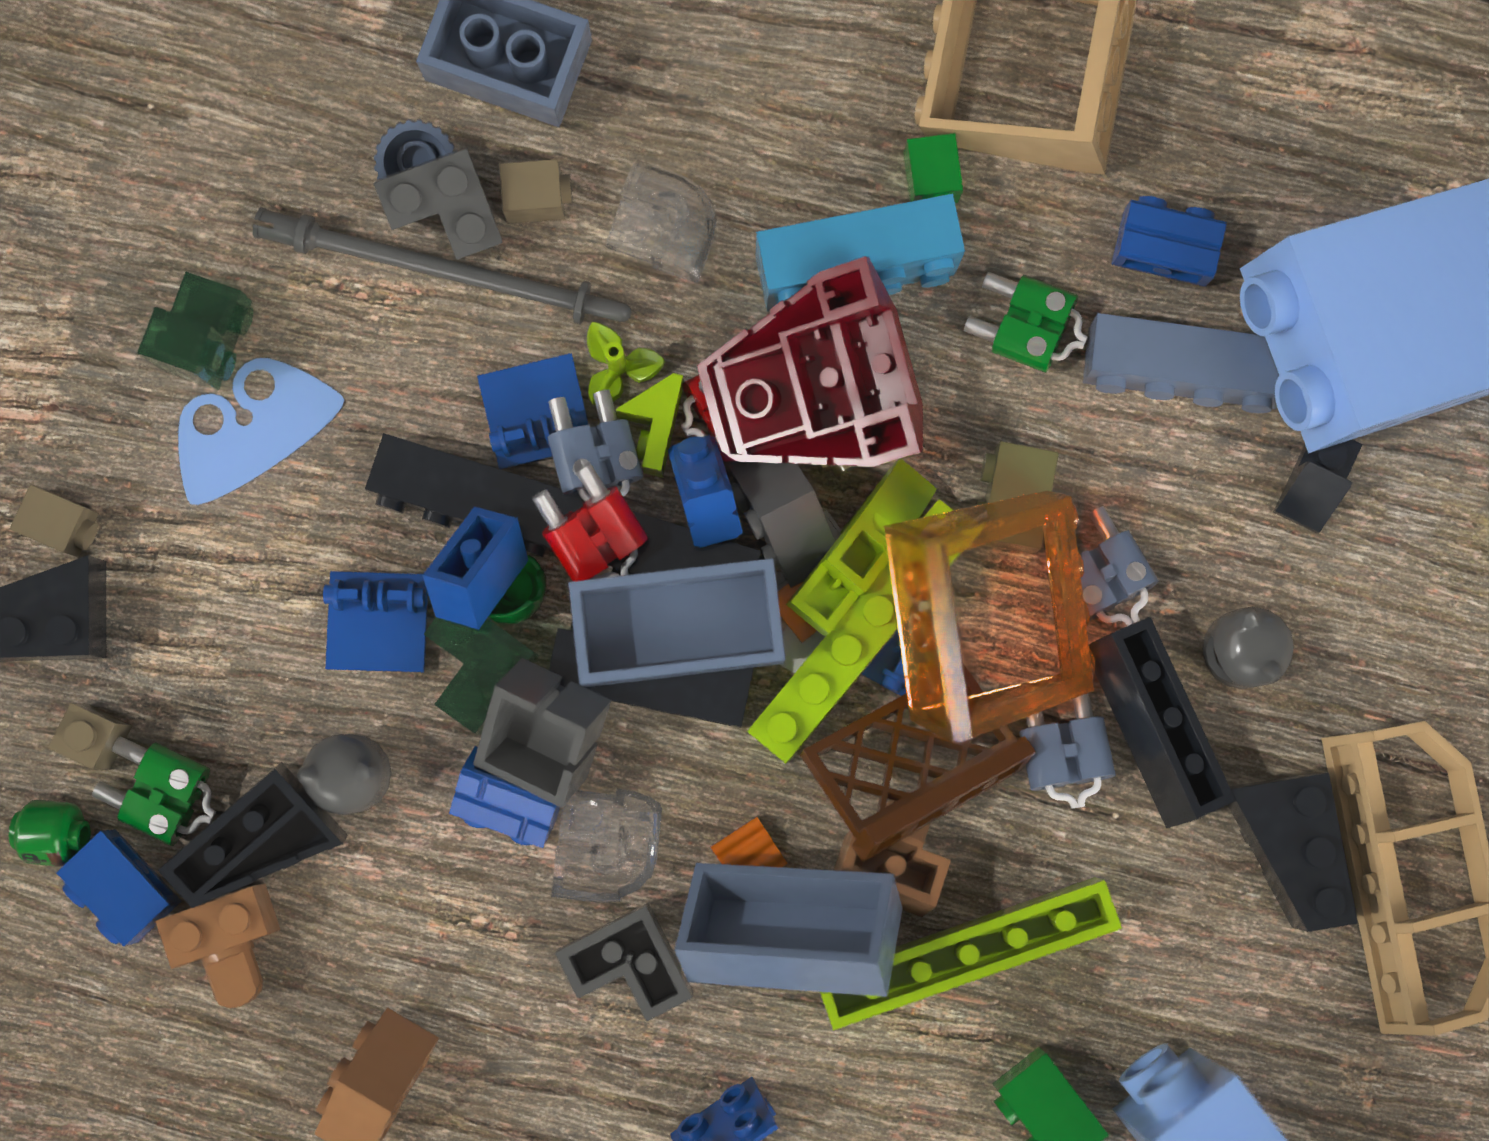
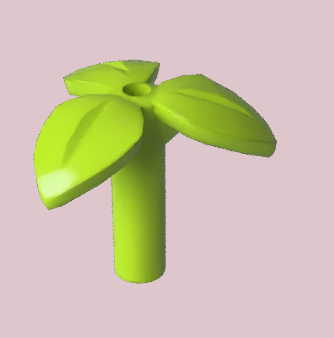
M590 323L587 333L589 353L593 359L608 366V369L595 373L590 379L588 394L593 405H596L593 394L598 391L610 390L613 402L622 395V374L626 373L632 380L641 383L650 380L662 370L665 359L658 352L648 348H637L625 357L622 339L613 329L602 323Z

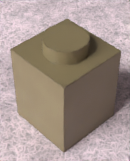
M558 159L499 163L502 209L508 224L565 219L564 204L573 203L572 183L570 174L562 175Z
M30 484L9 529L58 551L79 558L82 550H87L96 537L98 524L95 521L99 513Z
M70 702L48 749L92 770H111L118 754L112 752L113 745L120 736L126 739L133 725L89 704Z

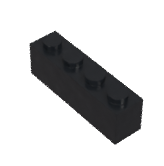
M1151 616L1084 646L1085 653L1166 829L1197 820L1235 802L1236 799Z
M571 622L570 630L558 628L549 671L562 676L560 685L564 687L571 681L580 685L573 622ZM754 668L585 688L612 700V702L742 728Z

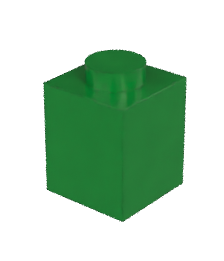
M956 134L907 139L903 155L910 202L953 194L955 203H959L963 192V183Z

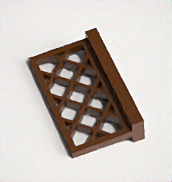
M961 663L803 749L800 756L856 840L852 847L862 862L1020 772L1036 751L1025 736L1017 740L964 663ZM957 681L968 696L967 708L941 702L943 688ZM934 693L933 700L926 698ZM914 706L931 711L928 731L901 724L904 709ZM939 714L964 720L961 740L935 733ZM895 715L894 722L886 720L889 717ZM972 723L990 727L999 743L990 748L969 743ZM872 727L892 733L888 753L861 746L864 731ZM899 735L925 742L922 763L896 756ZM855 737L854 744L846 742ZM933 744L959 751L957 766L952 770H947L930 765ZM829 750L851 755L848 775L845 776L829 771L819 756ZM967 754L975 756L966 761ZM859 757L886 764L882 785L855 778ZM893 767L920 774L917 790L908 793L889 788ZM928 776L936 778L926 784ZM839 786L845 787L844 793ZM852 790L879 796L877 812L861 820L850 803ZM887 799L895 801L886 807Z

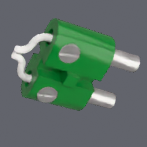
M991 272L987 273L982 287L1012 298L1009 310L1000 326L969 316L964 327L965 332L993 342L992 353L1044 373L1048 372L1053 360H1064L1073 349H1083L1088 336H1085L1081 331L1082 316L1074 310L1078 300L1077 294L1024 274L1019 282H1015ZM1072 316L1075 319L1074 333L1080 341L1071 342L1062 353L1057 354L1060 339L1063 333H1065Z
M121 736L115 741L112 752L139 764L134 775L136 782L133 788L128 789L127 793L100 781L95 786L92 797L119 809L117 817L119 821L170 846H174L183 834H191L196 831L201 823L210 824L216 811L210 807L211 790L206 784L210 775L209 767L156 742L146 749ZM203 792L202 807L207 815L195 818L192 824L187 827L194 812L192 806L195 800L200 799Z

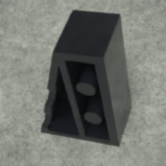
M87 555L0 587V662L107 658L106 561Z
M281 762L171 857L158 871L181 897L194 908L251 884L259 878L298 864L299 861L325 850L338 847L345 842L348 835L328 812L312 802L305 792L303 785Z
M1308 773L1230 786L1236 801L1228 804V807L1240 827L1239 831L1246 844H1249L1263 870L1262 874L1291 927L1311 932L1358 924L1329 773Z

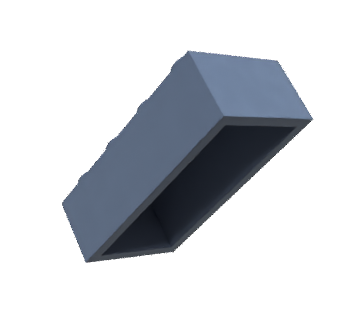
M773 558L568 582L579 683L583 687L784 664L786 661Z
M696 863L675 946V953L687 981L691 983L887 997L903 908L894 874Z

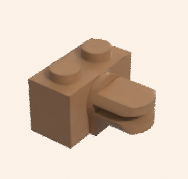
M890 800V801L886 804V807H887L888 805L894 803L895 801H894V800ZM930 824L864 862H862L852 847L856 839L851 831H849L844 837L833 870L894 874L903 907L902 910L923 917L936 908L951 860L923 849Z
M265 883L239 890L155 921L170 968L174 969L202 959L214 998L219 1005L228 1008L241 1007L256 999L261 993L263 979L252 949L255 948L252 940L281 930Z

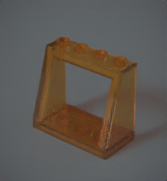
M1046 490L884 526L910 721L952 743L975 738L1094 691L1092 674L1095 671V659L1089 648L1087 635L1090 615L1087 604L1083 600L1081 578L1084 575V564L1077 550L1075 530L1078 527V514L1072 503L1071 496ZM1043 526L1060 674L967 697L949 556Z

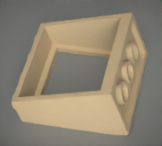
M943 0V4H937L933 15V31L937 34L934 50L927 51L924 62V76L928 80L925 96H919L915 108L916 125H919L924 136L955 133L957 148L1083 173L1105 175L1137 0H1069L1097 6L1074 131L954 120L977 0Z

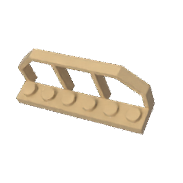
M1426 721L1321 738L1381 1034L1437 1036L1487 1021L1489 1018V844L1472 763ZM1407 735L1447 771L1456 815L1391 830L1373 741ZM1459 827L1474 903L1409 920L1393 842ZM1477 917L1486 958L1465 1007L1461 1012L1429 1020L1412 933Z

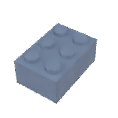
M439 0L416 62L425 81L560 127L590 48L592 36L587 19L533 0Z

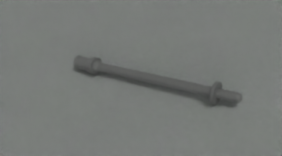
M261 207L254 218L255 220L274 225L273 228L253 224L252 233L254 238L294 246V251L307 254L309 250L311 251L318 247L573 310V321L579 325L582 324L585 314L618 322H625L631 317L632 311L628 304L590 295L591 282L583 281L578 291L322 229L315 221L314 216L306 214L298 218Z

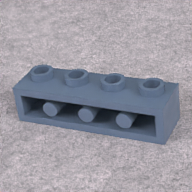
M1097 313L1088 328L1083 383L1096 385V390L1100 392L1118 394L1125 392V389L1143 391L1145 397L1154 400H1170L1174 396L1193 398L1194 404L1205 407H1217L1223 403L1242 405V410L1250 413H1268L1272 409L1277 408L1275 384L1279 373L1265 336Z

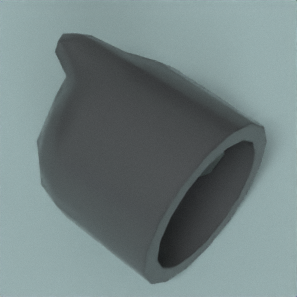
M1252 606L1225 613L1213 621L1205 634L1202 651L1205 665L1214 678L1228 687L1248 689L1277 682L1292 662L1294 643L1292 633L1281 617L1269 609ZM1215 652H1216V655H1217V658H1218V661H1219L1221 667H1220L1219 664L1216 662Z
M338 734L326 737L311 748L302 767L299 768L297 778L316 806L328 813L349 815L367 811L382 800L389 788L391 768L388 756L380 745L366 736Z

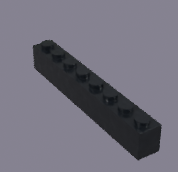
M383 433L365 486L367 492L377 497L376 506L401 514L404 513L406 506L424 512L422 520L445 528H450L452 521L462 523L474 506L518 518L526 553L541 558L544 557L546 550L551 552L553 550L542 535L544 529L549 525L532 498L539 492L548 490L563 516L571 510L573 512L583 507L582 503L586 502L579 494L564 496L561 488ZM633 511L648 535V539L642 546L637 548L638 556L628 569L629 575L760 560L761 551L727 540L701 548L694 546L689 528ZM630 554L621 560L616 558L607 564L608 568L606 569L621 576V566L629 558Z

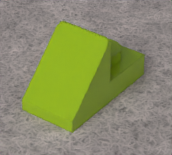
M671 374L615 410L619 419H627L628 421L651 426L650 431L641 430L636 449L638 458L643 460L642 469L645 474L663 478L668 449L670 448L683 392V375Z

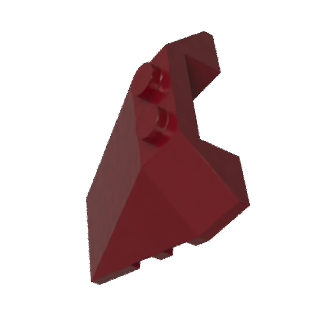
M867 256L818 272L807 281L808 284L793 296L786 301H780L751 328L741 331L697 365L723 461L877 467L923 453V403L898 312L870 258Z

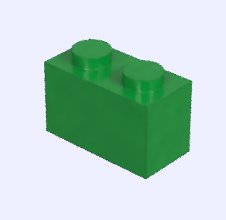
M1040 1047L1036 1048L992 1083L1000 1093V1096L993 1102L1012 1126L1019 1120L1032 1135L1026 1141H1103L1109 1136L1047 1053Z

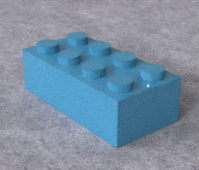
M953 194L756 232L755 257L767 312L780 301H786L808 284L807 281L818 272L864 256L870 258L888 294L893 295L901 292L902 285L920 282L921 287L929 288L949 282V276L956 274L965 253Z

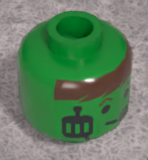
M31 800L22 810L14 814L9 826V843L16 850L19 858L25 863L60 867L64 866L90 841L91 828L90 824L84 820L81 809L75 803Z

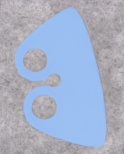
M255 358L245 363L237 371L233 379L232 389L235 399L241 408L249 410L253 415L252 422L249 425L242 426L237 423L235 409L223 396L202 394L193 398L183 408L178 429L180 470L189 503L191 505H199L224 496L255 479L285 459L314 437L336 416L344 403L342 395L314 376L284 362L270 358ZM255 370L269 372L275 381L273 393L264 400L250 398L244 389L246 377ZM203 405L217 406L224 416L221 429L212 435L199 433L193 424L195 411Z

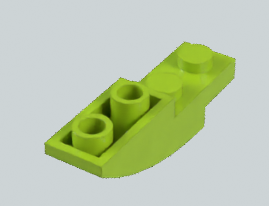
M903 459L897 460L840 531L841 535L786 605L823 636L829 635L856 599L868 590L924 512L937 488Z

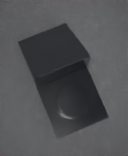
M1352 439L1312 453H1308L1306 445H1304L1273 513L1314 533H1320L1352 485V482L1347 477L1363 444Z

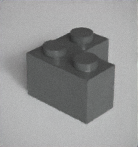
M467 147L382 177L373 182L391 230L439 213L456 260L503 243Z
M739 461L729 463L728 467L736 482L731 485L735 503L741 513L749 509V511L744 513L749 527L757 540L764 537L767 545L759 548L763 558H773L775 573L781 571L790 588L804 582L835 543L813 487L797 464Z
M649 902L570 942L555 952L577 999L624 976L646 1022L693 997V990Z

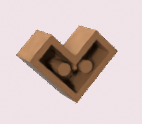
M386 1008L376 1025L367 1021L352 1048L357 1050V1053L351 1061L343 1057L327 1082L329 1088L316 1108V1112L322 1114V1118L315 1135L325 1141H382L391 1128L404 1099L427 1065L439 1037L389 1008Z

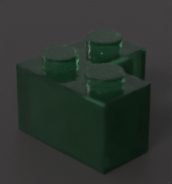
M185 272L171 311L154 307L137 354L165 373L219 391L222 380L227 381L233 373L236 364V354L233 351L239 335L244 336L250 328L253 319V308L250 307L252 301L241 290Z
M436 617L423 634L464 663L434 705L468 730L478 735H482L495 685L521 658L534 663L539 657L536 652L488 618L478 630Z

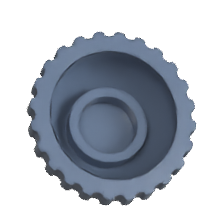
M408 119L405 123L398 122L395 127H390L387 130V134L381 136V143H378L376 146L377 154L374 155V160L376 161L374 170L378 172L377 179L453 152L454 144L449 141L448 134L442 133V129L439 126H433L432 122L428 121L425 123L421 119H417V121Z

